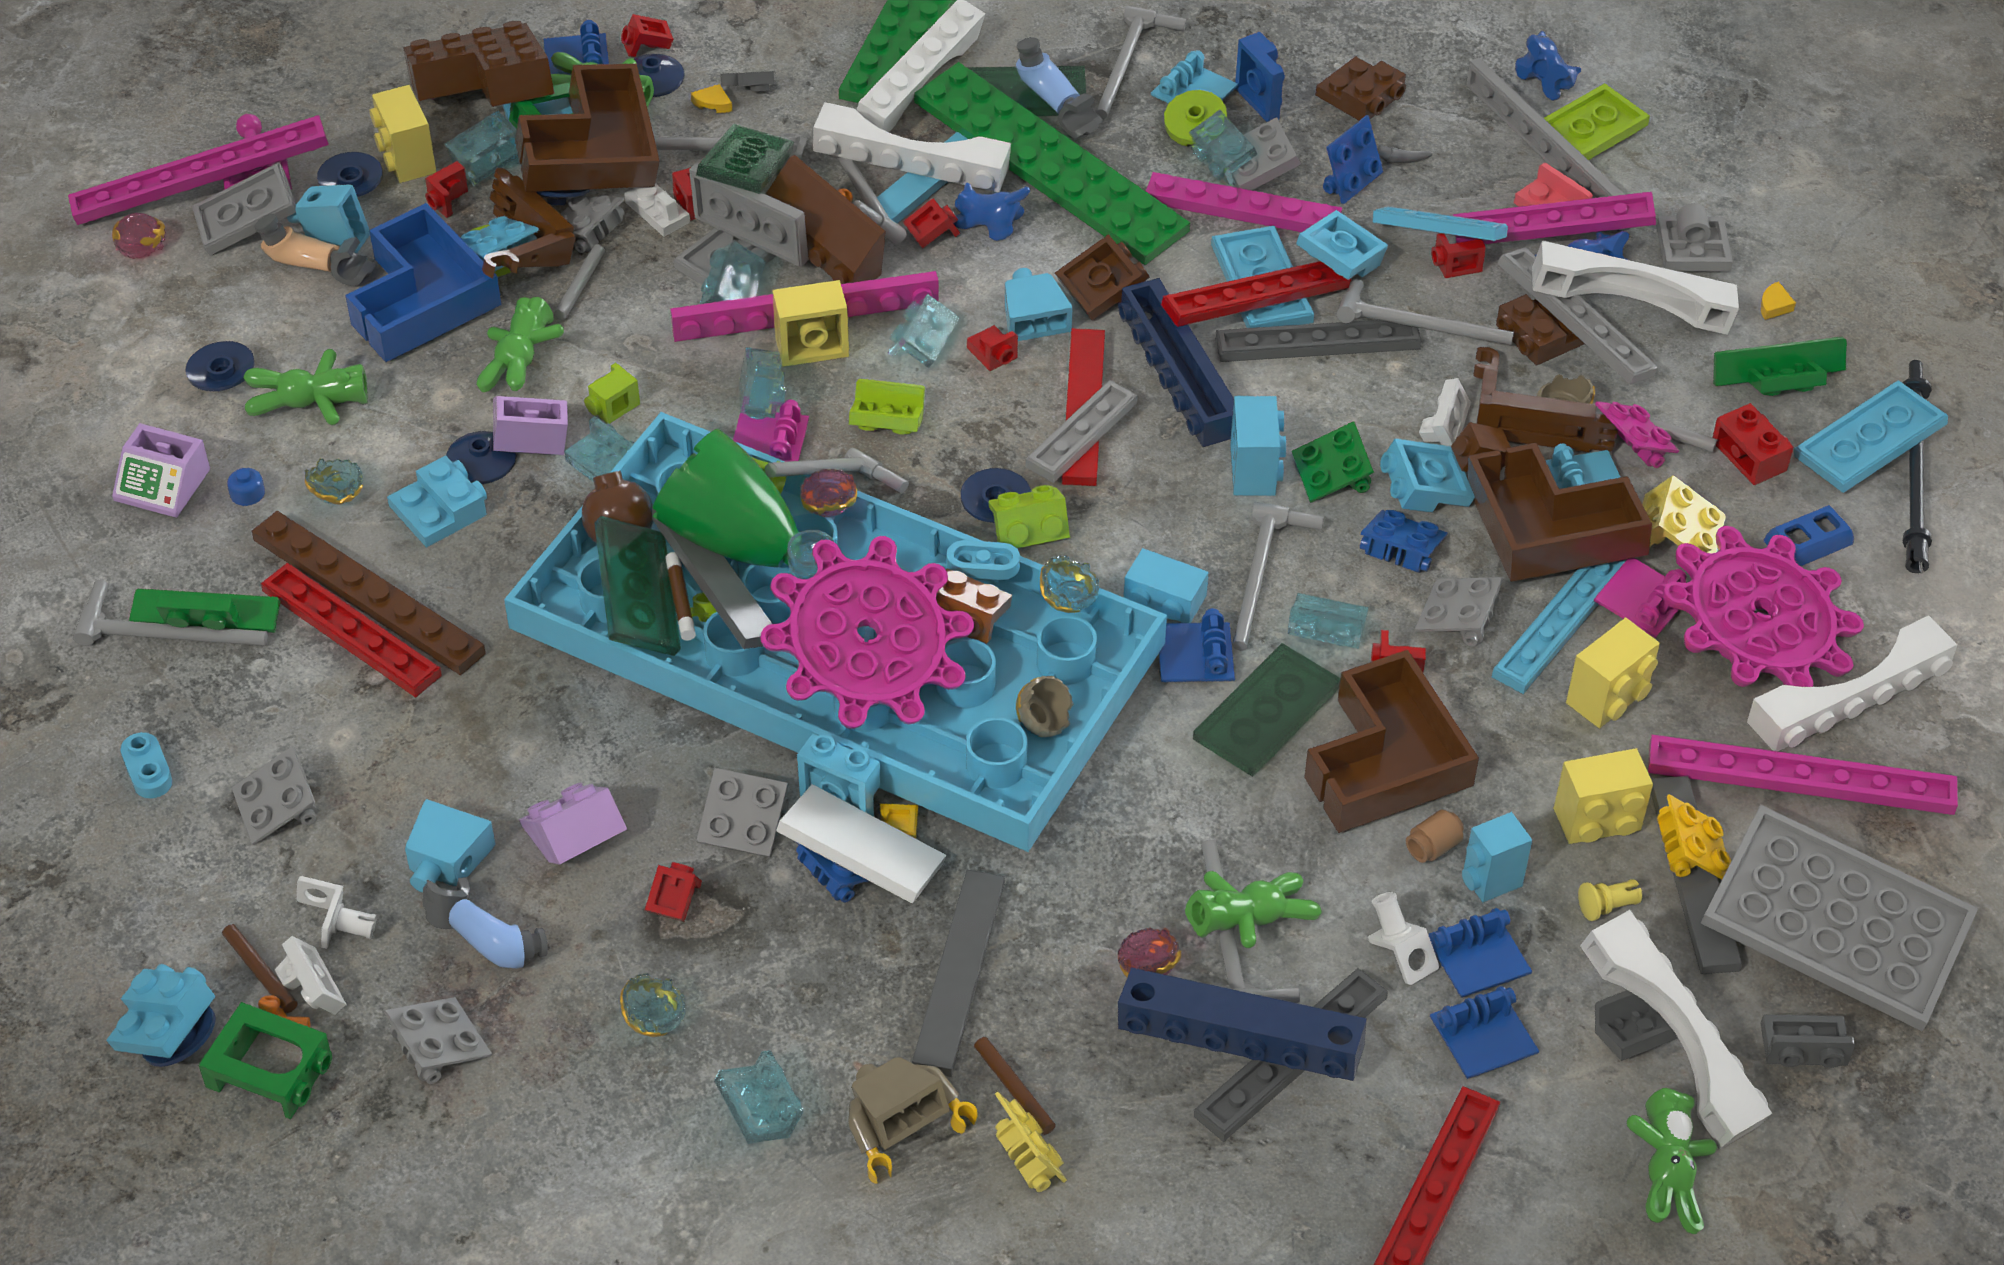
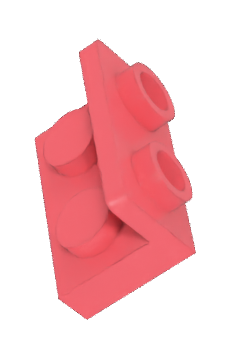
M1544 162L1539 166L1537 179L1515 193L1514 204L1521 207L1591 199L1593 194Z

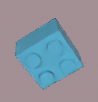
M1234 396L1230 440L1233 495L1275 496L1277 481H1283L1284 464L1283 460H1279V457H1286V436L1279 435V432L1284 431V411L1277 410L1276 396Z

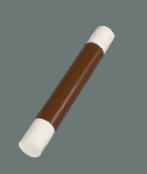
M671 552L666 555V563L680 635L683 640L689 641L695 638L696 633L682 563L677 554Z

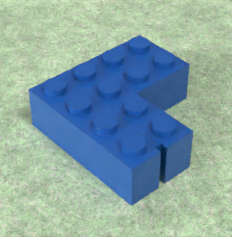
M427 203L369 230L374 259L388 275L345 295L351 325L366 341H369L370 346L385 362L502 305L497 275L494 273L493 278L483 273V260Z

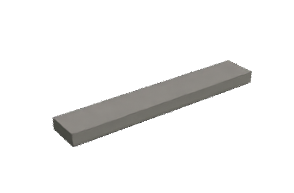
M1526 247L1500 256L1498 265L1627 383L1631 385L1654 377L1658 367L1579 295L1563 298L1533 291L1532 266L1536 256Z

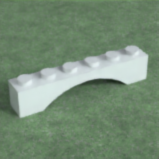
M957 0L859 101L857 111L878 128L890 132L913 100L914 93L922 88L943 64L956 56H962L978 39L986 13L965 0Z
M824 102L813 127V151L962 185L968 182L972 187L1000 192L1009 169L1011 143L980 136L948 143L910 140L878 128L854 108Z
M1541 242L1532 266L1533 291L1563 298L1590 293L1631 297L1661 307L1684 319L1695 328L1728 335L1739 310L1737 285L1551 242Z
M1928 615L1901 628L1896 643L1889 655L1876 668L1865 675L1842 684L1825 687L1782 685L1753 700L1747 723L1773 751L1778 752L1788 746L1795 747L1805 738L1817 732L1824 733L1832 728L1834 724L1846 718L1852 719L1857 717L1868 707L1875 704H1884L1893 695L1901 691L1913 690L1922 681L1934 675L1939 677L1945 674L1953 664L1952 659L1957 644Z
M1628 910L1592 930L1580 947L1602 979L1622 986L1642 998L1664 1018L1676 1033L1687 1053L1694 1073L1697 1091V1116L1718 1147L1722 1149L1759 1127L1772 1114L1768 1108L1765 1096L1760 1090L1754 1088L1745 1075L1740 1060L1731 1054L1721 1041L1717 1027L1705 1018L1696 1005L1693 993L1682 985L1673 972L1670 960L1666 955L1660 953L1651 941L1644 923L1636 919L1633 913Z

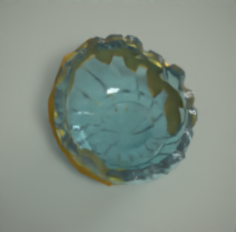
M320 458L317 461V467L305 470V485L307 489L318 499L328 504L340 505L351 502L363 487V472L357 463H352L350 460L341 461L338 458L325 462L323 458Z
M1068 555L1056 556V558L1051 557L1041 568L1040 591L1045 601L1054 609L1066 613L1080 612L1082 609L1092 605L1098 598L1099 579L1096 577L1095 572L1090 571L1089 563L1080 565L1079 562H1071Z
M648 973L639 974L635 978H630L621 990L620 1004L622 1016L628 1026L639 1034L650 1037L663 1036L678 1027L684 1020L686 1014L685 996L680 993L679 988L673 987L672 979L666 978L662 981L660 978L651 979Z

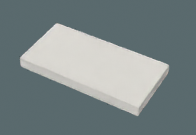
M813 784L782 817L776 829L778 833L910 903L917 899L941 868L946 857L942 852Z

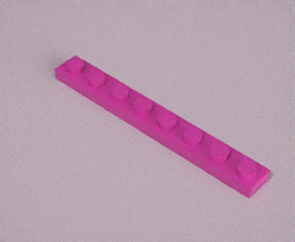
M317 115L69 194L68 198L72 216L76 224L80 225L308 151H314L329 145L320 116Z
M936 271L841 284L847 305L848 317L939 304V280ZM773 294L670 308L674 342L775 328Z
M1651 735L1649 743L1648 773L1674 777L1688 776L1689 779L1949 815H1955L1958 807L1957 776L1660 735Z

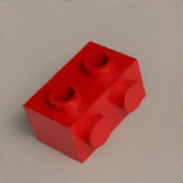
M1751 403L1717 417L1712 437L1717 439L1716 447L1753 485H1757L1788 470L1794 448L1793 445Z

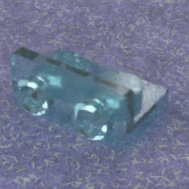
M733 241L724 248H718L710 259L711 269L709 276L701 287L703 295L700 304L755 297L766 261L736 241Z
M596 416L589 420L590 434L564 451L565 461L591 481H593L594 477L610 473L635 443L626 440L617 433L612 425L609 423L605 424Z
M1297 593L1294 606L1290 610L1287 634L1359 649L1369 607Z

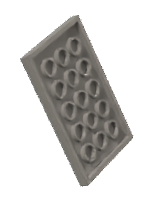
M1760 804L1704 914L1701 924L1923 1031L1978 908Z

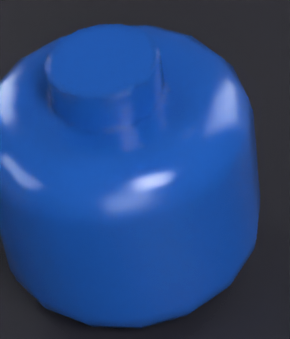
M240 468L231 473L228 478L227 487L229 495L237 505L249 506L256 504L265 495L263 478L255 469Z

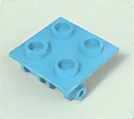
M1196 50L1189 52L1185 61H1180L1171 69V73L1160 80V84L1151 92V95L1169 103L1177 95L1186 91L1204 90L1212 92L1223 101L1238 84L1203 68L1204 54Z
M502 216L491 220L488 223L489 226L481 230L464 233L461 239L484 261V257L488 253L508 250L537 239L533 233L539 231V229L521 221ZM504 266L495 267V271Z
M1558 444L1554 448L1552 459L1545 460L1559 489L1620 478L1608 450L1574 455L1571 447L1566 444Z

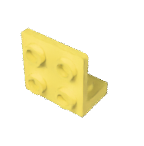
M1671 476L1645 494L1642 505L1652 522L1650 546L1654 543H1661L1667 537L1678 546L1689 543L1706 553L1717 552L1716 532L1724 525L1726 516L1716 506L1709 503L1675 476Z

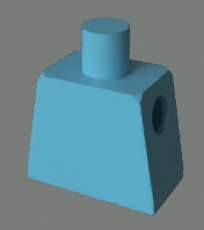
M353 185L312 186L307 189L299 202L295 203L296 213L287 217L290 223L301 224L306 236L338 245L339 247L344 240L357 237L360 244L355 253H358L370 236L369 227Z
M1028 268L1016 270L1013 273V279L1005 282L1004 303L1008 333L1014 331L1018 335V341L1071 332L1072 305L1053 276L1048 273L1032 275L1031 270Z
M426 799L405 848L409 869L414 872L410 878V884L420 892H423V887L427 880L433 883L440 881L457 886L458 878L468 877L496 845L491 821Z

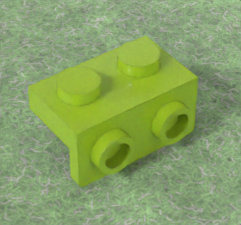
M858 379L856 382L855 401L849 411V425H857L859 429L866 431L884 428L892 429L896 434L917 432L923 420L925 387L915 384Z
M1042 485L1033 488L1032 492L1023 494L1007 492L1000 494L998 499L989 500V508L993 512L997 542L1008 543L1016 548L1070 538L1066 500L1056 487Z

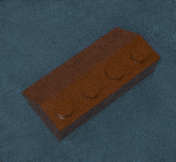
M796 155L790 157L766 192V195L804 212L807 251L810 261L830 275L833 281L840 280L841 284L875 280L880 277L886 231Z

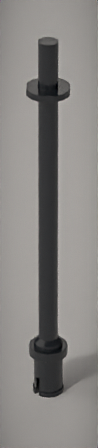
M1920 360L1910 361L1909 378L1903 381V384L1924 399H1927L1932 391V386L1928 380L1923 379V363ZM1924 441L1909 449L1910 529L1906 530L1902 537V543L1906 548L1905 567L1909 572L1918 574L1921 573V562L1924 572L1929 568L1928 548L1932 543L1930 531L1924 528Z

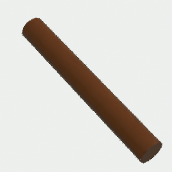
M230 924L226 926L222 931V935L269 994L280 999V1007L285 1013L295 1010L298 1002L287 988L283 986L282 982L236 925Z
M987 1037L978 1039L974 1044V1048L1014 1099L1023 1107L1025 1112H1029L1043 1130L1042 1134L1047 1135L1051 1133L1056 1127L1053 1120Z

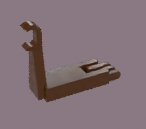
M496 168L494 174L496 179L493 180L492 184L494 190L490 193V200L496 204L494 205L493 214L497 218L505 216L509 219L538 227L539 231L533 233L537 238L533 241L508 250L486 254L482 266L483 273L493 278L495 267L505 266L510 269V272L517 273V269L520 267H553L570 264L576 237L573 234L574 226L535 191L525 192L524 182L519 176H513L504 168Z
M1490 347L1477 348L1475 359L1479 362L1490 363L1488 365L1478 363L1474 367L1473 376L1482 379L1477 424L1503 429L1507 440L1511 442L1537 443L1539 446L1553 448L1558 444H1566L1572 450L1589 452V449L1608 450L1609 452L1614 450V440L1618 432L1617 427L1604 414L1596 413L1597 406L1595 404L1496 391L1500 355L1498 351Z

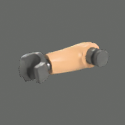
M275 214L265 215L254 226L256 231L261 233V238L263 239L261 249L274 261L297 267L329 271L337 281L348 286L359 285L363 279L369 277L376 266L373 263L375 259L355 253L360 244L357 237L344 240L339 247L338 245L295 232L289 226L283 227L281 223H277L278 218Z

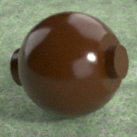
M621 470L594 477L595 488L586 496L582 506V523L586 533L599 546L606 549L616 548L618 554L638 549L637 541L644 540L648 536L654 523L652 520L653 503L651 498L640 485L624 480Z

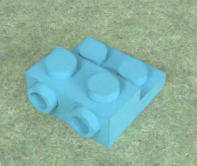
M1337 210L1300 233L1296 242L1310 256L1317 258L1332 268L1335 273L1348 280L1356 274L1364 277L1380 266L1388 247L1385 242Z
M1394 439L1388 450L1382 455L1380 461L1381 471L1389 474L1392 482L1390 486L1391 496L1399 499L1402 509L1433 512L1438 503L1469 507L1475 498L1465 471H1461L1451 446Z
M446 455L416 471V482L387 496L389 507L426 548L487 515L484 501L487 499V494L482 484L477 480L471 483L468 480V473L464 465L459 460L452 463Z
M812 733L797 754L800 797L813 784L874 817L873 795L881 785L880 761L875 760L862 749L851 750L840 745L829 735H815Z
M159 964L155 970L143 969L132 980L131 986L122 996L121 1000L129 1010L119 1019L116 1028L106 1041L115 1051L171 1058L215 998V995L207 986L204 975L194 968L187 967L183 973L175 972L164 964Z

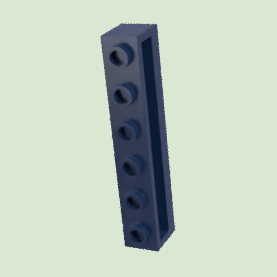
M1160 278L1123 287L1122 301L1118 304L1120 318L1130 326L1135 343L1137 345L1141 344L1145 351L1147 363L1150 367L1154 366L1160 384L1164 390L1168 389L1171 394L1176 411L1182 412L1186 419L1189 433L1197 437L1202 447L1230 440L1234 398L1189 325L1177 327L1162 307L1163 296L1169 295ZM1144 312L1151 314L1152 318L1149 320Z
M1132 967L1118 1001V1029L1161 1038L1174 1043L1206 1048L1215 1052L1242 1056L1251 1060L1278 1064L1291 1069L1323 1074L1331 1078L1354 1081L1365 1046L1367 1018Z

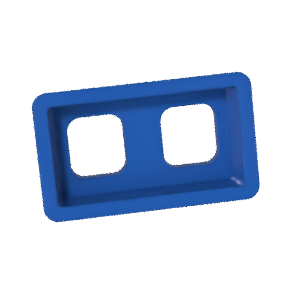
M1830 505L1774 527L1764 538V542L1768 546L1773 536L1783 535L1788 537L1786 533L1800 528L1810 540L1801 544H1795L1794 559L1799 566L1844 549L1854 543L1852 529ZM1827 518L1836 529L1824 532L1815 521Z

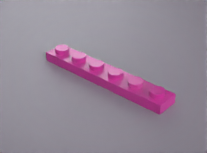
M1152 172L1146 189L1147 193L1170 208L1265 226H1275L1276 228L1297 232L1305 231L1335 210L1342 213V207Z
M1652 192L1453 214L1456 217L1503 223L1508 226L1506 238L1495 241L1482 239L1484 244L1656 225ZM1455 235L1456 243L1479 239Z

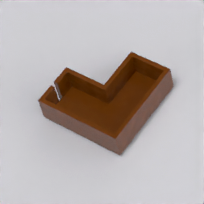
M509 21L504 23L503 27L496 29L479 27L472 30L471 34L461 36L459 33H449L441 36V40L431 42L427 39L412 41L410 46L403 47L410 84L419 101L482 88L491 107L554 94L548 57L527 23H522L521 21Z
M637 63L573 65L569 95L574 114L519 115L515 144L519 163L521 164L525 192L655 187L660 160Z
M1537 443L1506 448L1504 480H1500L1501 453L1499 450L1468 456L1467 479L1475 496L1473 501L1510 582L1649 555L1652 522L1628 476L1559 489Z
M1408 650L1341 672L1337 701L1357 730V733L1308 749L1304 775L1318 801H1324L1323 809L1338 833L1474 786L1479 757Z

